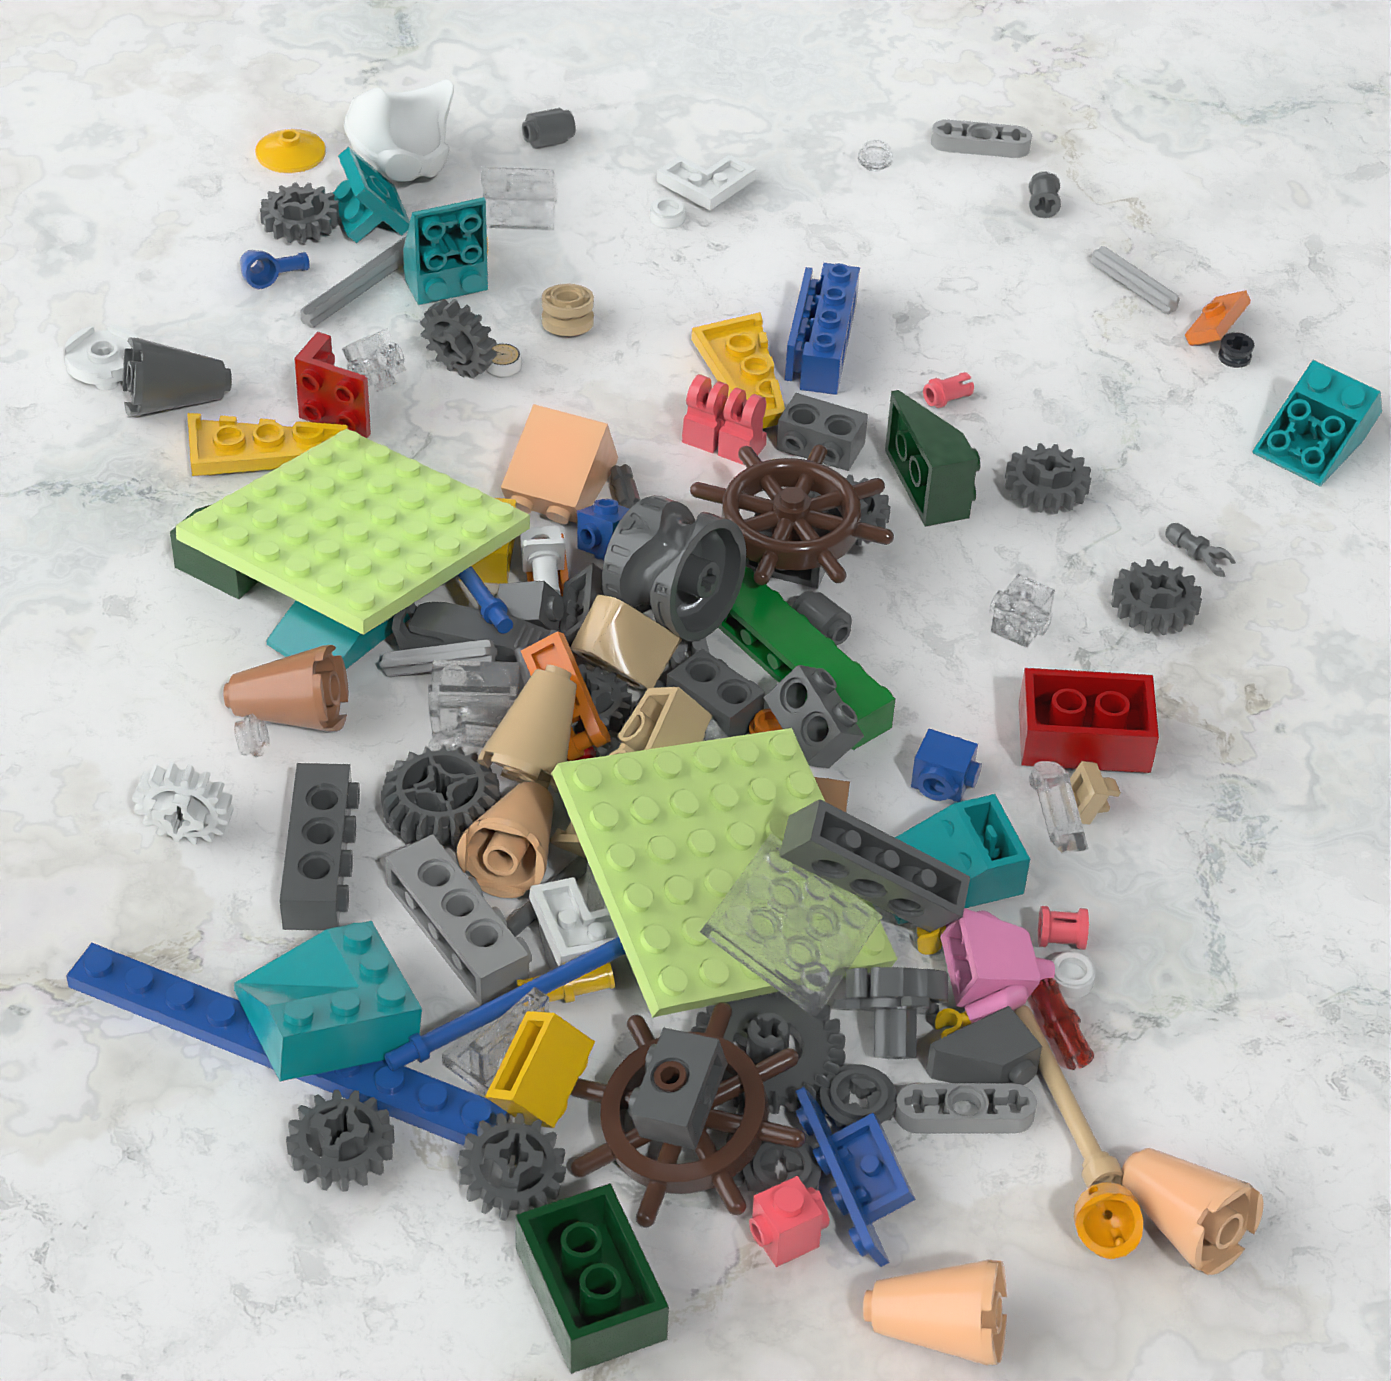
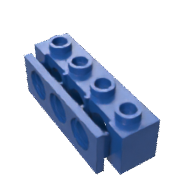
M823 263L820 280L812 279L813 268L805 267L787 344L785 381H792L794 372L801 373L800 390L837 395L857 304L860 267L848 266L842 263Z

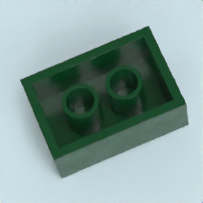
M611 1183L515 1215L517 1253L570 1374L667 1340L669 1305Z

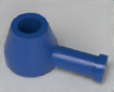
M248 250L240 258L243 278L251 287L256 289H264L271 286L276 281L279 273L294 270L305 271L310 267L309 257L306 252L275 259L265 251ZM257 260L255 266L251 267V265Z

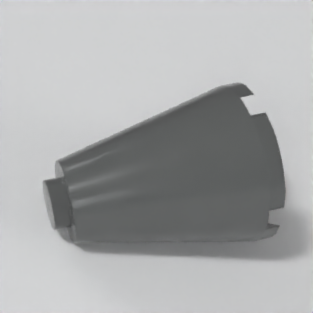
M129 337L127 340L132 348H125L123 391L131 392L132 402H124L126 413L129 416H138L219 400L224 397L225 391L230 392L231 369L225 368L223 360L141 338Z

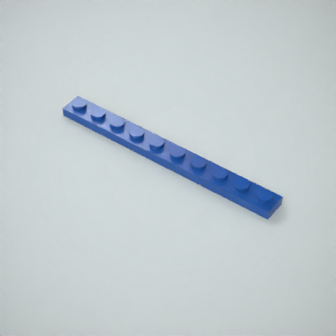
M95 943L89 945L66 975L68 987L273 1069L239 1000ZM386 1060L296 1078L331 1093L339 1089L341 1096L349 1099L354 1090L359 1091L360 1102L362 1103L374 1097L377 1099L378 1111L387 1109L390 1117L463 1146L468 1133L477 1135L480 1121L484 1120L491 1127H494L497 1114L502 1113L507 1123L510 1119L508 1112L487 1098L406 1066L392 1072Z

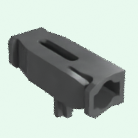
M426 602L418 605V607L413 603L395 614L392 630L400 650L490 639L494 642L495 648L498 651L495 661L517 663L514 654L517 648L530 646L558 631H550L520 618L509 616L513 622L512 629L507 633H500L493 624H489L484 620L480 609L447 602ZM407 613L411 618L409 630L403 622ZM482 666L434 672L479 681Z

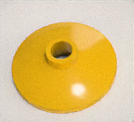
M283 129L264 136L257 143L255 153L258 162L269 170L280 173H298L312 169L321 163L325 157L326 149L323 140L312 132L301 129Z

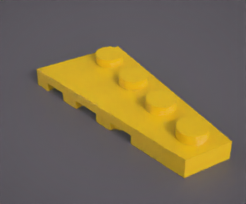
M761 312L693 327L691 340L717 381L728 384V397L734 388L745 390L746 400L752 394L765 397L766 410L763 417V429L778 425V420L783 414L785 406L778 379L775 378L772 356L769 354L766 332L763 331Z
M187 413L192 476L276 469L348 428L347 425L297 421L292 427L276 423L275 419L260 418L258 424L238 423L236 416L220 415L219 421L202 420L201 414Z

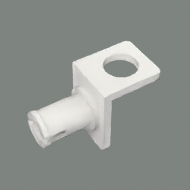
M559 526L530 527V529L520 535L523 572H533L534 581H545L560 594L558 570H564L565 539L561 538V529ZM545 537V538H547V539H535V538Z

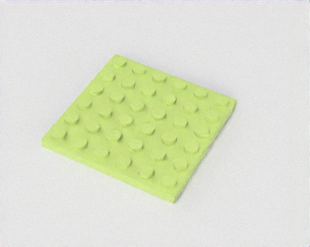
M345 429L176 525V539L364 635L530 529V515L514 508L509 503L482 493L479 489L472 488L450 478L447 474L433 470L417 460L401 455L385 445L369 440L355 431Z
M792 728L557 763L552 771L557 788L652 1018L716 1005L720 1002H730L846 978V970L852 968H867V973H870L871 967H892L898 960L872 903L779 857L789 815L819 799L825 801Z

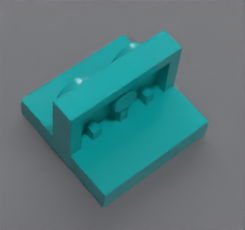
M347 147L338 155L347 180L342 181L333 192L335 201H338L339 216L347 236L358 243L382 221L386 222L402 236L408 231L410 220L395 185L350 147Z

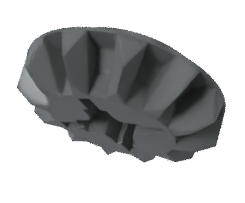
M852 1064L840 1067L838 1075L829 1074L827 1076L830 1080V1088L821 1087L819 1100L823 1106L824 1116L834 1119L837 1129L844 1125L849 1126L871 1113L876 1115L880 1123L891 1121L896 1108L897 1092L892 1081L883 1072L867 1065ZM850 1091L859 1099L867 1097L866 1109L860 1107L857 1102L849 1104Z
M763 1141L756 1155L742 1170L748 1191H755L757 1194L783 1183L780 1182L775 1173L779 1159H783V1165L788 1172L785 1181L798 1176L806 1188L812 1187L817 1191L821 1177V1167L813 1153V1148L806 1142L800 1148H792Z

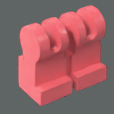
M698 374L692 381L686 397L688 411L683 420L682 443L712 454L718 447V456L744 465L738 456L741 447L749 446L759 455L766 446L767 433L763 432V417L766 410L765 397L752 394L746 400V391L740 388H734L728 397V384L718 381L712 388L711 379Z

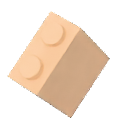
M533 404L501 485L505 499H516V508L527 514L534 511L545 514L550 520L557 523L567 524L569 521L577 523V511L593 505L611 474V468L618 461V455L608 424Z

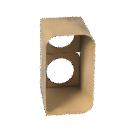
M597 595L570 649L607 672L617 673V678L626 681L630 686L646 690L654 688L682 639L625 602L614 597Z

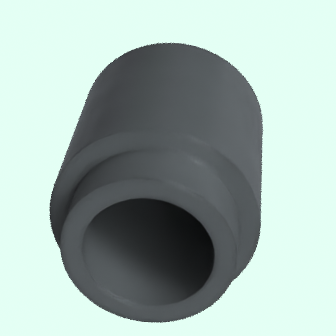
M561 108L529 113L526 116L525 122L522 123L523 137L533 148L567 142L576 133L573 114L571 111Z
M806 591L793 603V609L806 616L810 624L825 637L832 639L836 645L842 644L849 637L852 625L851 615L823 593Z

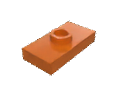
M1247 291L1216 296L1211 303L1207 304L1202 309L1203 313L1185 333L1189 345L1195 346L1221 340L1250 304L1251 299Z

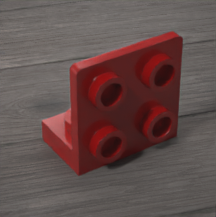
M317 331L294 358L299 418L314 423L347 425L348 430L355 431L359 435L368 438L371 434L368 378L365 375L334 366L335 355L332 353L331 336Z

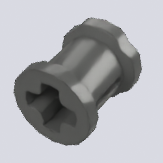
M1046 171L1038 172L1032 176L1029 182V192L1032 195L1029 201L1030 211L1039 218L1052 217L1060 210L1061 200L1057 194L1060 190V181L1055 174Z

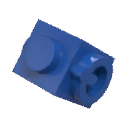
M928 729L914 758L911 787L918 789L924 796L932 800L943 801L950 799L961 802L967 787L975 788L979 779L982 763L976 762L978 744L960 737Z

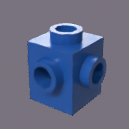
M599 499L594 502V505L578 510L577 549L594 554V557L598 560H604L613 532L629 508L618 505V501L613 499Z

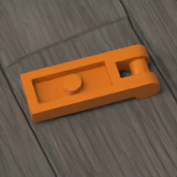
M557 631L521 650L531 676L536 669L545 670L547 665H554L569 671L572 674L570 680L577 685L572 724L582 720L586 730L575 734L571 726L567 758L573 761L583 756L585 749L593 745L598 748L609 743L611 740L609 732L598 715L564 633Z

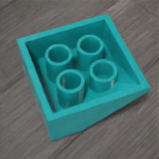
M372 921L351 923L345 926L326 929L234 983V991L280 1082L385 1060L384 1054L408 1043L409 1036L415 1033L420 1034L422 1007Z

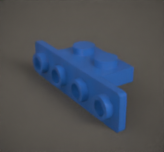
M805 1086L796 1090L802 1105L800 1109L796 1110V1114L808 1136L815 1135L819 1146L813 1149L818 1164L826 1176L832 1173L837 1184L830 1191L841 1213L844 1216L850 1214L855 1225L848 1230L854 1246L862 1257L869 1254L880 1267L890 1263L872 1223L916 1199L879 1119L874 1113H871L832 1134L820 1105Z

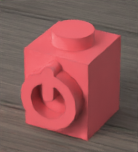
M796 1176L754 1195L752 1218L749 1219V1227L755 1241L764 1248L775 1267L819 1248L821 1230L829 1226L828 1211L819 1190L816 1191L812 1187L806 1188L799 1177Z

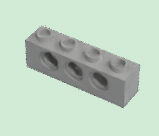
M432 834L385 856L387 886L480 1006L517 988L518 979L529 978V963L532 962V954L523 938H516L512 934L500 909L496 906L491 907L483 897V892L475 878H468L460 869L456 855L449 847L444 849Z

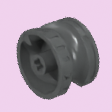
M658 495L645 497L627 511L610 539L602 571L604 596L619 599L641 613L652 610L656 623L684 640L697 641L704 639L721 625L739 594L746 567L744 536L738 525L729 519L709 512H701L695 521L688 507L678 501Z

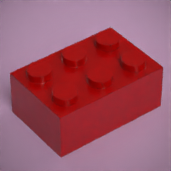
M1024 668L1019 697L1021 766L1077 769L1081 761L1097 763L1099 770L1151 773L1159 740L1153 675Z

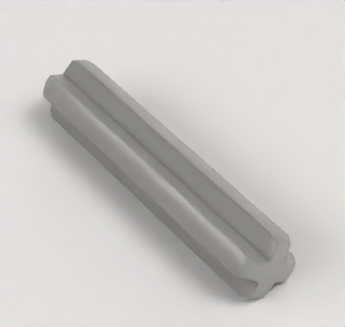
M1101 246L1093 252L1091 262L1094 266L1165 314H1170L1178 308L1180 298L1177 294L1107 247Z
M490 639L385 652L383 660L380 661V666L383 668L386 676L393 677L491 665L495 662L498 651L495 648L494 642Z

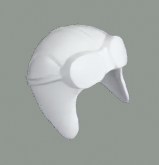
M445 79L413 91L387 93L381 88L376 87L354 97L344 121L345 132L354 152L386 179L407 182L421 176L429 178L436 176L446 164L450 147L445 143L447 116L454 93L453 83Z

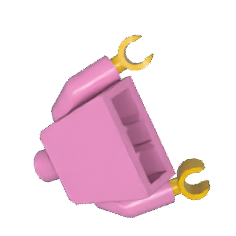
M964 908L962 918L931 932L917 926V946L920 953L925 955L935 954L943 946L956 1006L965 1007L966 1010L959 1013L954 1009L947 1008L938 1012L935 1018V1029L953 1026L950 1029L944 1030L940 1035L941 1038L1007 1006H1010L1014 1011L1025 1004L1037 986L1049 987L1053 982L1055 965L1051 960L1035 957L1029 932L1025 928L998 919L988 911L981 910L975 912Z

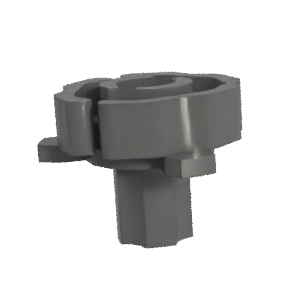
M871 967L870 974H867V968L846 970V999H834V1009L874 1012V1058L916 1059L917 1014H938V1004L948 1002V973L934 969Z

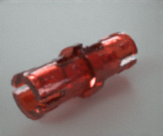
M1048 978L1047 982L1050 986V989H1048L1045 980L1042 979L1030 996L1044 1019L1043 1029L1048 1038L1054 1039L1068 1069H1076L1073 1061L1074 1058L1079 1069L1084 1068L1094 1059V1052L1080 1030L1079 1023H1081V1019L1075 1009L1069 1008L1061 993L1058 982L1053 978Z

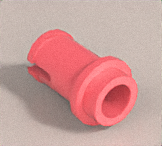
M966 372L943 380L933 378L923 388L924 399L929 406L941 408L946 406L948 401L971 396L974 392V383L970 382L963 385L962 382L971 379V376Z

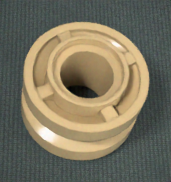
M558 284L547 288L542 293V326L544 329L560 336H576L589 331L594 325V313L592 311L594 307L593 293L588 288L577 284Z

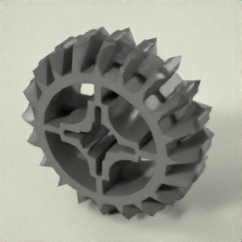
M444 744L439 751H431L425 746L421 755L409 751L406 761L396 760L393 771L386 772L384 785H382L383 790L381 791L383 817L386 823H389L393 835H401L405 845L433 834L442 846L451 845L457 851L459 840L465 830L501 799L497 774L492 773L490 767L488 769L477 762V752L465 756L461 746L454 752L448 751Z

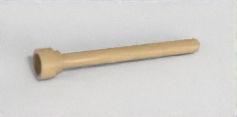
M1023 1005L1014 1010L1016 1015L1042 1045L1038 1067L1084 1158L1081 1176L1087 1188L1103 1182L1117 1183L1122 1186L1124 1172L1118 1160L1101 1150L1031 1009Z

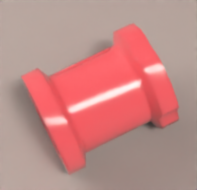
M1048 906L1040 907L1038 918L1039 947H1047L1048 943L1076 944L1078 949H1086L1089 931L1087 908H1080L1078 912L1050 911Z

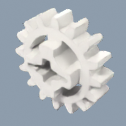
M170 762L166 771L159 765H154L151 773L144 772L142 774L132 801L136 802L134 812L145 815L142 823L145 826L156 825L158 827L157 835L161 836L167 832V835L172 836L174 842H179L181 838L187 837L191 844H197L199 837H202L207 842H212L215 834L220 836L224 834L234 809L230 805L233 797L232 794L222 793L225 785L223 782L212 783L209 781L210 772L206 771L199 775L198 772L194 771L193 765L188 764L186 769L179 770L174 762Z

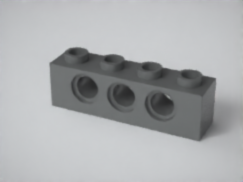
M297 763L279 900L283 930H326L339 927L340 912H348L349 885H343L344 877H352L353 852L352 850H347V842L355 843L356 816H350L351 809H359L360 784L359 782H352L350 764Z
M821 799L789 815L779 857L928 932L963 917L970 876Z

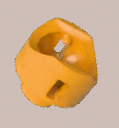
M1103 1182L1092 1185L1081 1193L1075 1204L1074 1222L1078 1236L1085 1246L1098 1256L1106 1259L1124 1257L1136 1249L1143 1234V1217L1138 1200L1132 1192L1120 1184Z

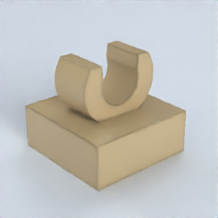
M1081 761L1062 790L1074 822L1089 825L1098 813L1110 810L1107 801L1109 796L1119 797L1121 794L1115 779L1110 777L1103 778L1097 763Z

